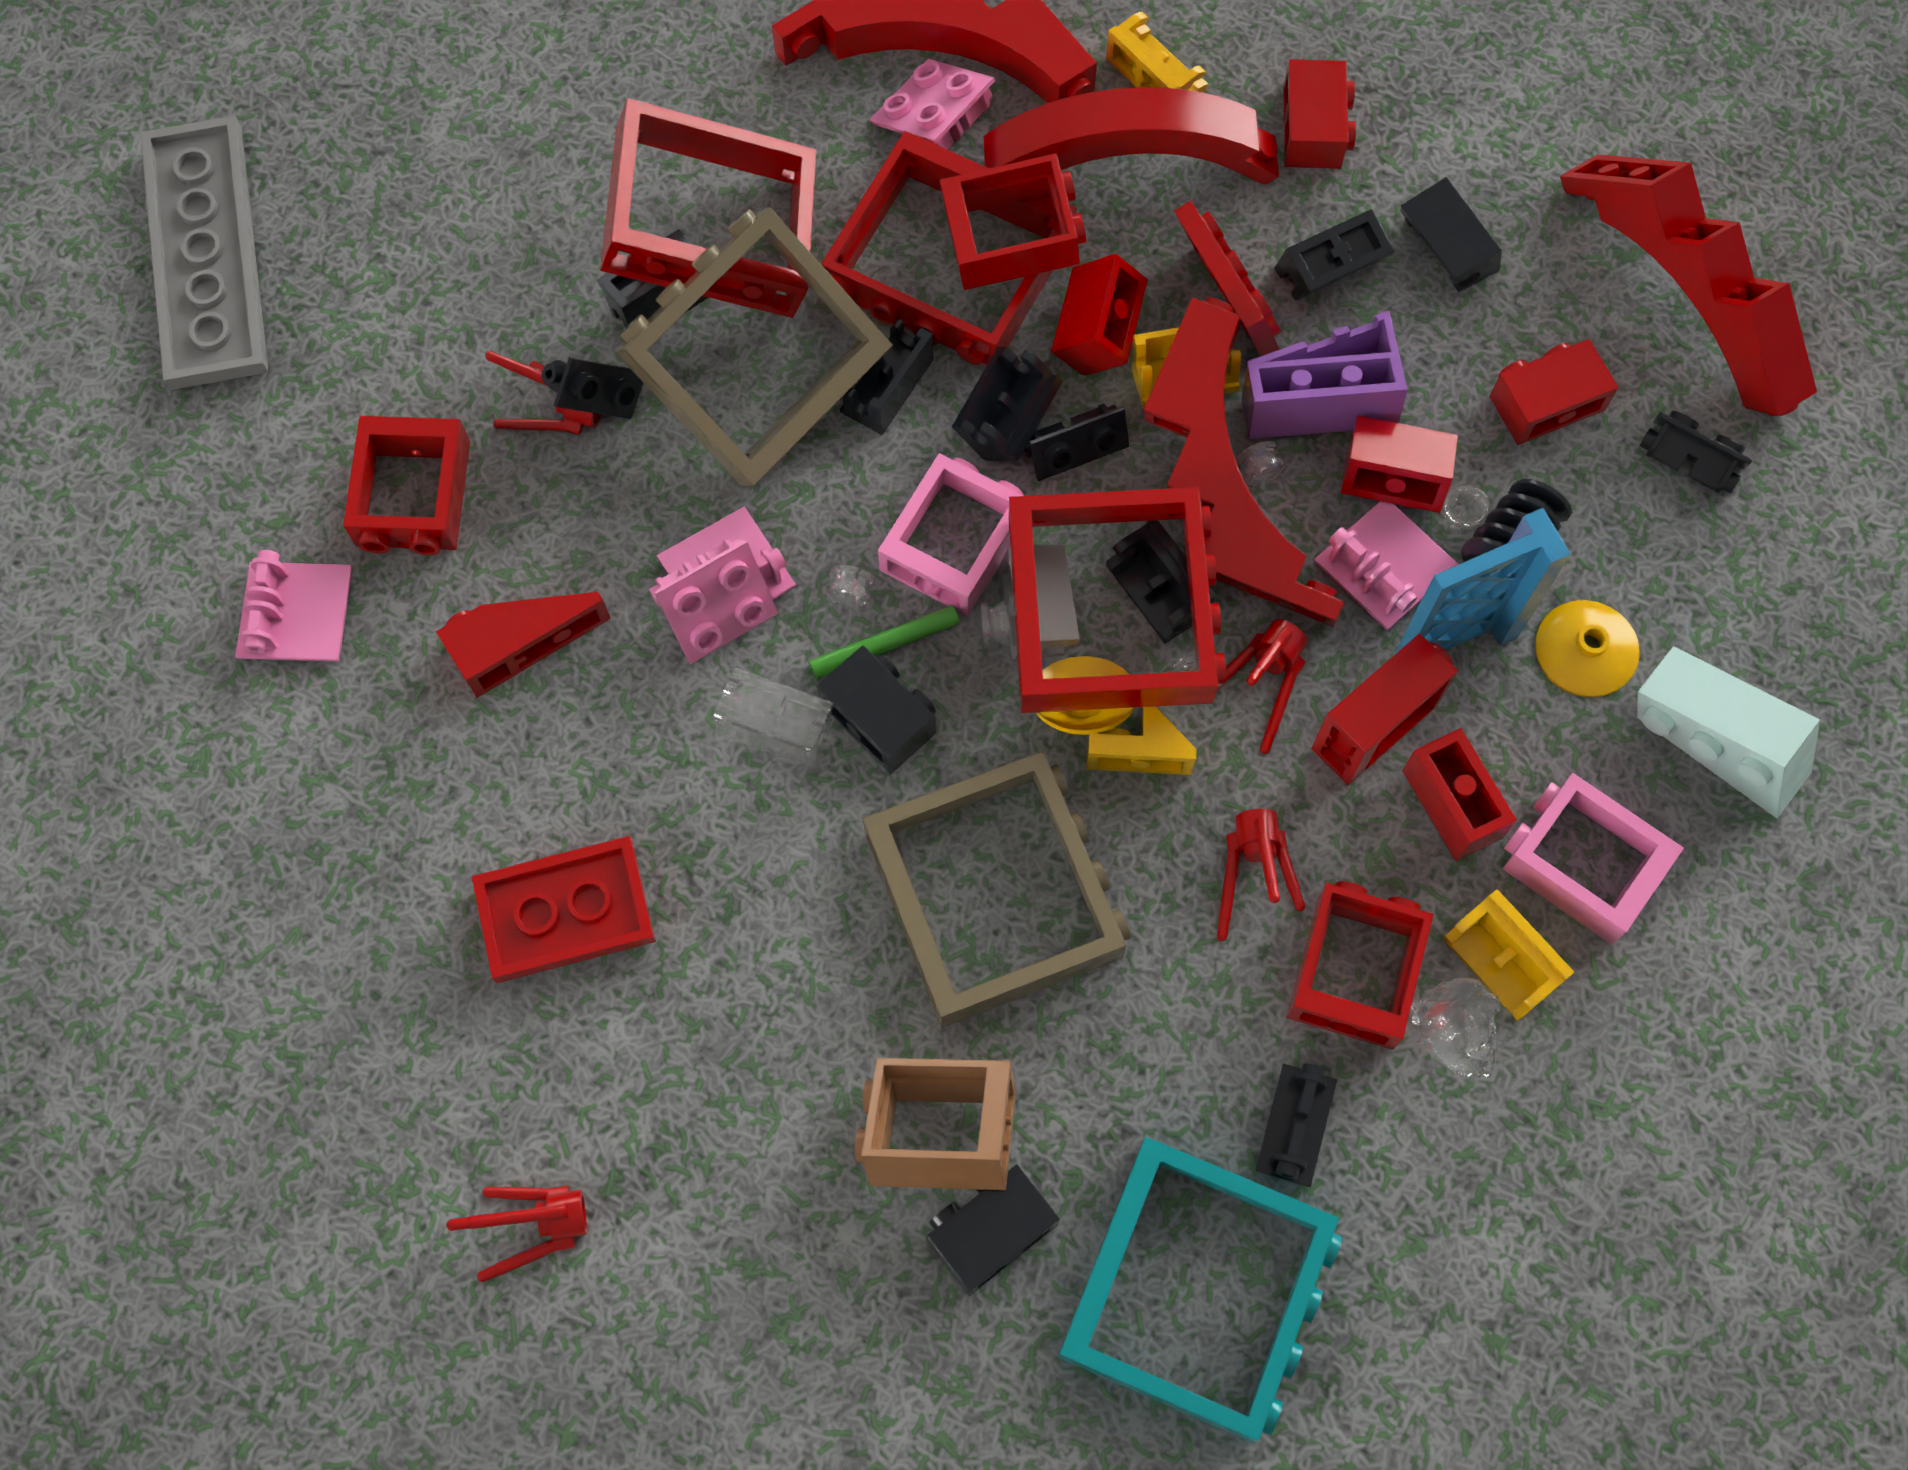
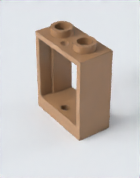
M877 1058L873 1080H866L863 1088L864 1113L868 1114L866 1129L859 1128L855 1138L856 1162L864 1164L870 1186L1006 1190L1016 1100V1088L1011 1062L995 1060ZM897 1101L983 1103L977 1152L890 1149Z

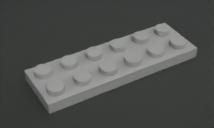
M236 116L140 132L164 383L170 390L269 373L242 127Z

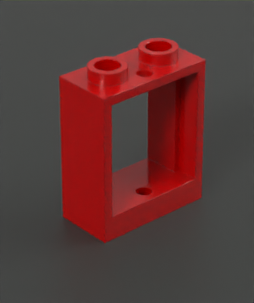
M1057 153L940 180L944 207L963 290L1080 264L1078 245L1087 242L1081 213H1071L1069 202L1076 201L1074 184L1070 171L1061 173ZM1050 194L1060 235L977 254L968 212Z
M359 416L343 522L344 529L356 547L377 554L386 553L390 548H409L411 551L422 555H436L440 553V550H457L470 449V439L460 419ZM377 456L442 458L434 518L368 515Z
M1420 633L1416 635L1327 713L1311 749L1349 786L1437 708L1458 672L1453 666V661L1448 652L1437 643H1429Z
M1338 881L1335 885L1326 882L1317 899L1286 1018L1393 1050L1404 1038L1434 914L1420 910V905L1410 899L1389 897L1388 900L1368 895L1366 888L1352 882ZM1331 914L1407 936L1388 1012L1311 989Z

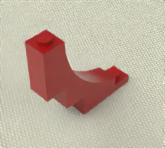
M813 0L771 25L775 54L785 66L799 58L805 59L810 57L822 44L827 46L837 60L885 50H925L962 56L1000 70L1023 83L1046 103L1090 93L1095 90L1097 62L1042 0H1005L992 9L984 0Z
M1597 154L1560 176L1566 194L1586 196L1588 200H1595L1601 221L1617 229L1637 243L1670 274L1685 292L1716 339L1735 380L1742 404L1746 409L1767 413L1769 416L1774 417L1783 416L1796 410L1800 402L1817 393L1790 283L1754 278L1740 222L1706 218L1691 162Z
M1192 297L1144 407L1145 422L1187 438L1168 481L1167 489L1199 487L1201 506L1210 507L1211 536L1204 538L1205 553L1214 554L1216 580L1334 628L1344 601L1335 598L1337 591L1326 584L1308 580L1305 586L1297 582L1304 567L1306 555L1289 542L1263 513L1252 497L1239 471L1230 445L1225 420L1224 390L1230 355L1239 332L1240 315L1233 313L1234 308L1219 299L1207 297L1204 302Z

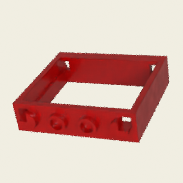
M630 98L626 99L615 131L600 271L668 287L676 279H679L684 284L697 272L691 264L707 249L628 228L637 143L792 184L789 229L810 251L816 149L703 119L699 116L655 106L651 103ZM618 251L629 253V255L618 254ZM741 257L702 296L794 318L808 291V284L788 262L787 268ZM777 290L785 292V295L778 294L776 292Z
M904 131L821 265L858 306L869 310L871 315L878 321L892 325L897 319H901L905 327L912 330L915 335L920 328L933 333V345L940 343L956 350L957 354L968 363L974 365L984 363L987 365L997 347L1008 348L1052 271L1024 277L993 332L989 333L852 270L909 177L941 191V179L989 169ZM1048 194L981 209L1043 238L1060 235L1051 197ZM1070 205L1071 213L1076 214L1077 207Z
M1199 487L1009 497L1008 520L1021 713L1213 704L1218 684H1225L1226 663L1224 653H1215L1214 635H1220L1221 612L1219 603H1210L1209 586H1215L1216 561L1214 554L1205 553L1204 538L1211 536V512L1209 506H1201ZM1183 519L1197 671L1043 679L1033 527Z

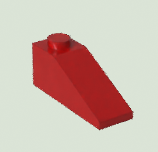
M599 592L483 604L471 611L464 610L453 615L444 627L435 632L476 698L610 620L611 617Z

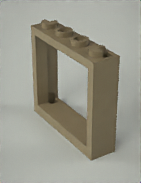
M771 207L763 209L756 214L748 209L738 220L734 221L727 229L733 236L720 249L715 244H712L701 253L691 264L697 272L684 284L679 279L672 282L656 298L661 307L648 320L642 314L633 320L620 335L625 342L615 351L626 365L741 486H754L893 346ZM764 235L853 334L857 341L744 454L647 349Z
M1044 751L862 818L866 838L941 1028L1124 957L1127 946L1125 940L1131 938L1127 922L1119 908L1113 911L1110 908L1104 894L1105 891L1110 889L1106 873L1098 859L1090 861L1083 843L1089 842L1085 824L1078 812L1070 814L1063 798L1064 795L1068 794L1064 775L1057 764L1050 767ZM1035 781L1101 938L955 994L892 834Z

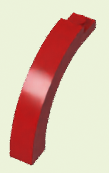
M1138 87L1080 94L1050 102L1021 113L983 136L984 164L987 168L1057 153L1061 171L1075 165L1107 157L1132 154H1170L1213 162L1261 184H1269L1279 177L1276 138L1274 135L1257 127L1256 110L1233 100L1192 90Z

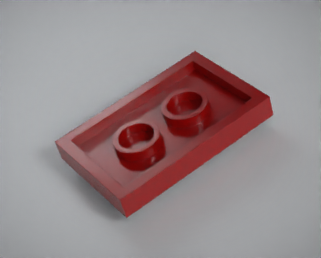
M1191 200L1176 209L1174 213L1194 250L1227 303L1234 308L1233 313L1240 315V324L1259 355L1264 356L1280 350L1274 337L1282 331L1272 316L1273 313L1260 291L1254 288L1245 267L1235 251L1231 250L1224 239V234L1210 211L1200 215Z
M630 836L471 876L491 976L496 984L656 942L634 843Z

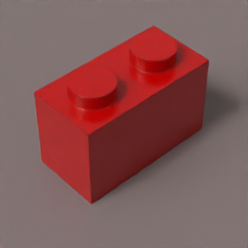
M1289 59L1283 84L1284 167L1341 169L1346 151L1354 150L1356 122L1348 121V110L1353 109L1355 82L1347 81L1346 61Z
M1116 253L1073 267L1051 352L1078 373L1085 376L1126 365L1148 279Z
M1589 338L1572 346L1568 342L1561 343L1547 351L1543 357L1528 363L1525 360H1518L1509 364L1499 373L1497 382L1489 397L1518 446L1605 411L1619 387Z
M1357 415L1347 447L1340 493L1441 513L1453 480L1458 435Z
M1462 728L1414 750L1402 770L1456 862L1503 839L1517 821Z

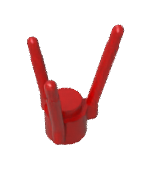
M493 351L486 352L485 358L488 361L548 386L542 380L544 365L532 361L528 366ZM556 407V412L563 414L564 420L496 419L493 425L497 429L566 431L580 436L583 425L595 428L598 425L601 414Z
M1282 619L1272 621L1264 634L1256 633L1250 644L1226 666L1227 682L1255 656L1257 664L1246 679V683L1249 686H1254L1266 671L1272 674H1281L1283 670L1286 672L1260 746L1262 754H1268L1271 749L1296 677L1306 663L1300 656L1308 642L1306 635L1296 625ZM1218 684L1217 690H1219L1224 684Z
M1251 809L1237 814L1235 817L1236 832L1226 835L1228 855L1218 918L1217 939L1219 941H1225L1228 937L1240 853H1244V858L1247 861L1262 862L1268 896L1272 903H1278L1280 900L1274 858L1277 856L1295 909L1300 912L1305 909L1300 886L1287 850L1285 831L1279 830L1278 815L1274 810Z
M568 1185L554 1188L488 1186L482 1190V1194L486 1198L542 1202H536V1208L450 1219L446 1223L448 1230L455 1231L537 1221L540 1237L551 1235V1240L481 1270L477 1274V1279L480 1282L503 1275L553 1252L575 1248L574 1237L587 1235L588 1233L582 1189L569 1191Z

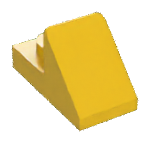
M1142 707L1140 736L1131 735L1128 730L1113 728L1099 734H1089L1086 770L1192 774L1196 761V748L1157 707Z

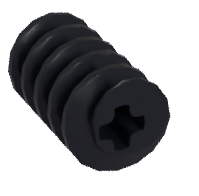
M1521 479L1514 482L1508 491V495L1501 498L1496 509L1488 514L1485 523L1479 525L1473 534V538L1467 540L1462 547L1463 562L1507 544L1523 516L1541 508H1544L1558 532L1561 528L1560 522L1567 521L1573 513L1570 503L1556 489L1534 479Z

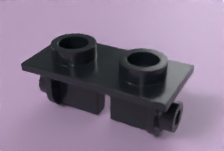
M571 357L568 358L567 363L555 360L551 364L545 365L542 370L543 382L548 384L550 389L557 392L553 406L564 409L631 419L643 386V381L630 368Z
M1103 403L1093 410L1071 417V426L1067 428L1064 427L1062 422H1058L1040 430H1035L1024 451L1028 458L1033 457L1037 480H1044L1130 447L1124 407L1117 408L1115 405L1107 407Z
M1674 410L1671 411L1669 416L1659 412L1653 421L1662 427L1659 433L1649 428L1639 445L1648 450L1646 456L1652 457L1676 471L1680 469L1687 455L1695 458L1696 461L1687 476L1717 493L1724 490L1731 494L1741 478L1733 470L1736 466L1745 469L1752 462V459L1743 455L1745 450L1743 445L1724 435L1718 434L1714 440L1697 431L1699 426L1697 421Z
M1283 1063L1256 1172L1311 1187L1337 1079L1324 1076L1325 1070L1322 1067L1304 1063L1301 1069Z

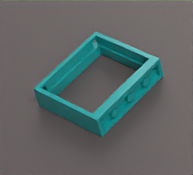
M1145 1136L1058 1358L1251 1443L1258 1442L1262 1432L1268 1435L1273 1433L1279 1419L1283 1402L1275 1399V1395L1282 1376L1291 1379L1298 1366L1303 1345L1296 1343L1295 1340L1302 1320L1311 1324L1318 1310L1323 1291L1315 1288V1284L1322 1266L1329 1269L1332 1267L1340 1249L1342 1236L1334 1233L1339 1217ZM1158 1166L1313 1230L1246 1416L1088 1347Z

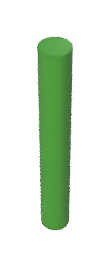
M950 605L809 660V664L815 679L818 680L828 676L862 645L876 657L879 653L884 654L960 624V620L955 607Z

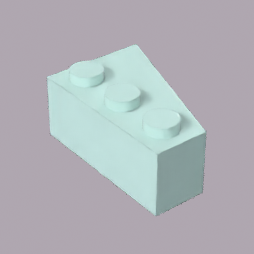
M1674 646L1638 691L1637 718L1642 721L1647 729L1665 737L1775 818L1780 816L1812 773L1820 719Z

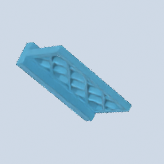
M1544 508L1523 516L1507 544L1434 575L1395 654L1419 633L1429 643H1437L1445 650L1489 631L1492 632L1499 646L1518 638L1571 555Z

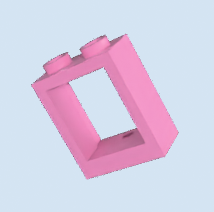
M939 453L879 547V570L947 606L953 605L956 611L969 616L1010 546L1009 497L1024 496L1022 491L1007 481L1000 480L996 482L980 474L974 465L964 459L955 458L952 460ZM943 484L1003 514V517L967 575L906 544Z
M1572 772L1561 787L1551 782L1540 796L1533 808L1541 813L1532 828L1522 823L1504 847L1512 856L1502 869L1612 945L1629 930L1684 847ZM1568 803L1646 856L1612 906L1533 853Z

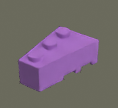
M1390 311L1375 315L1374 322L1352 330L1348 326L1335 329L1332 332V337L1307 346L1306 342L1302 341L1247 361L1242 405L1249 439L1352 431L1357 415L1399 423L1408 389Z

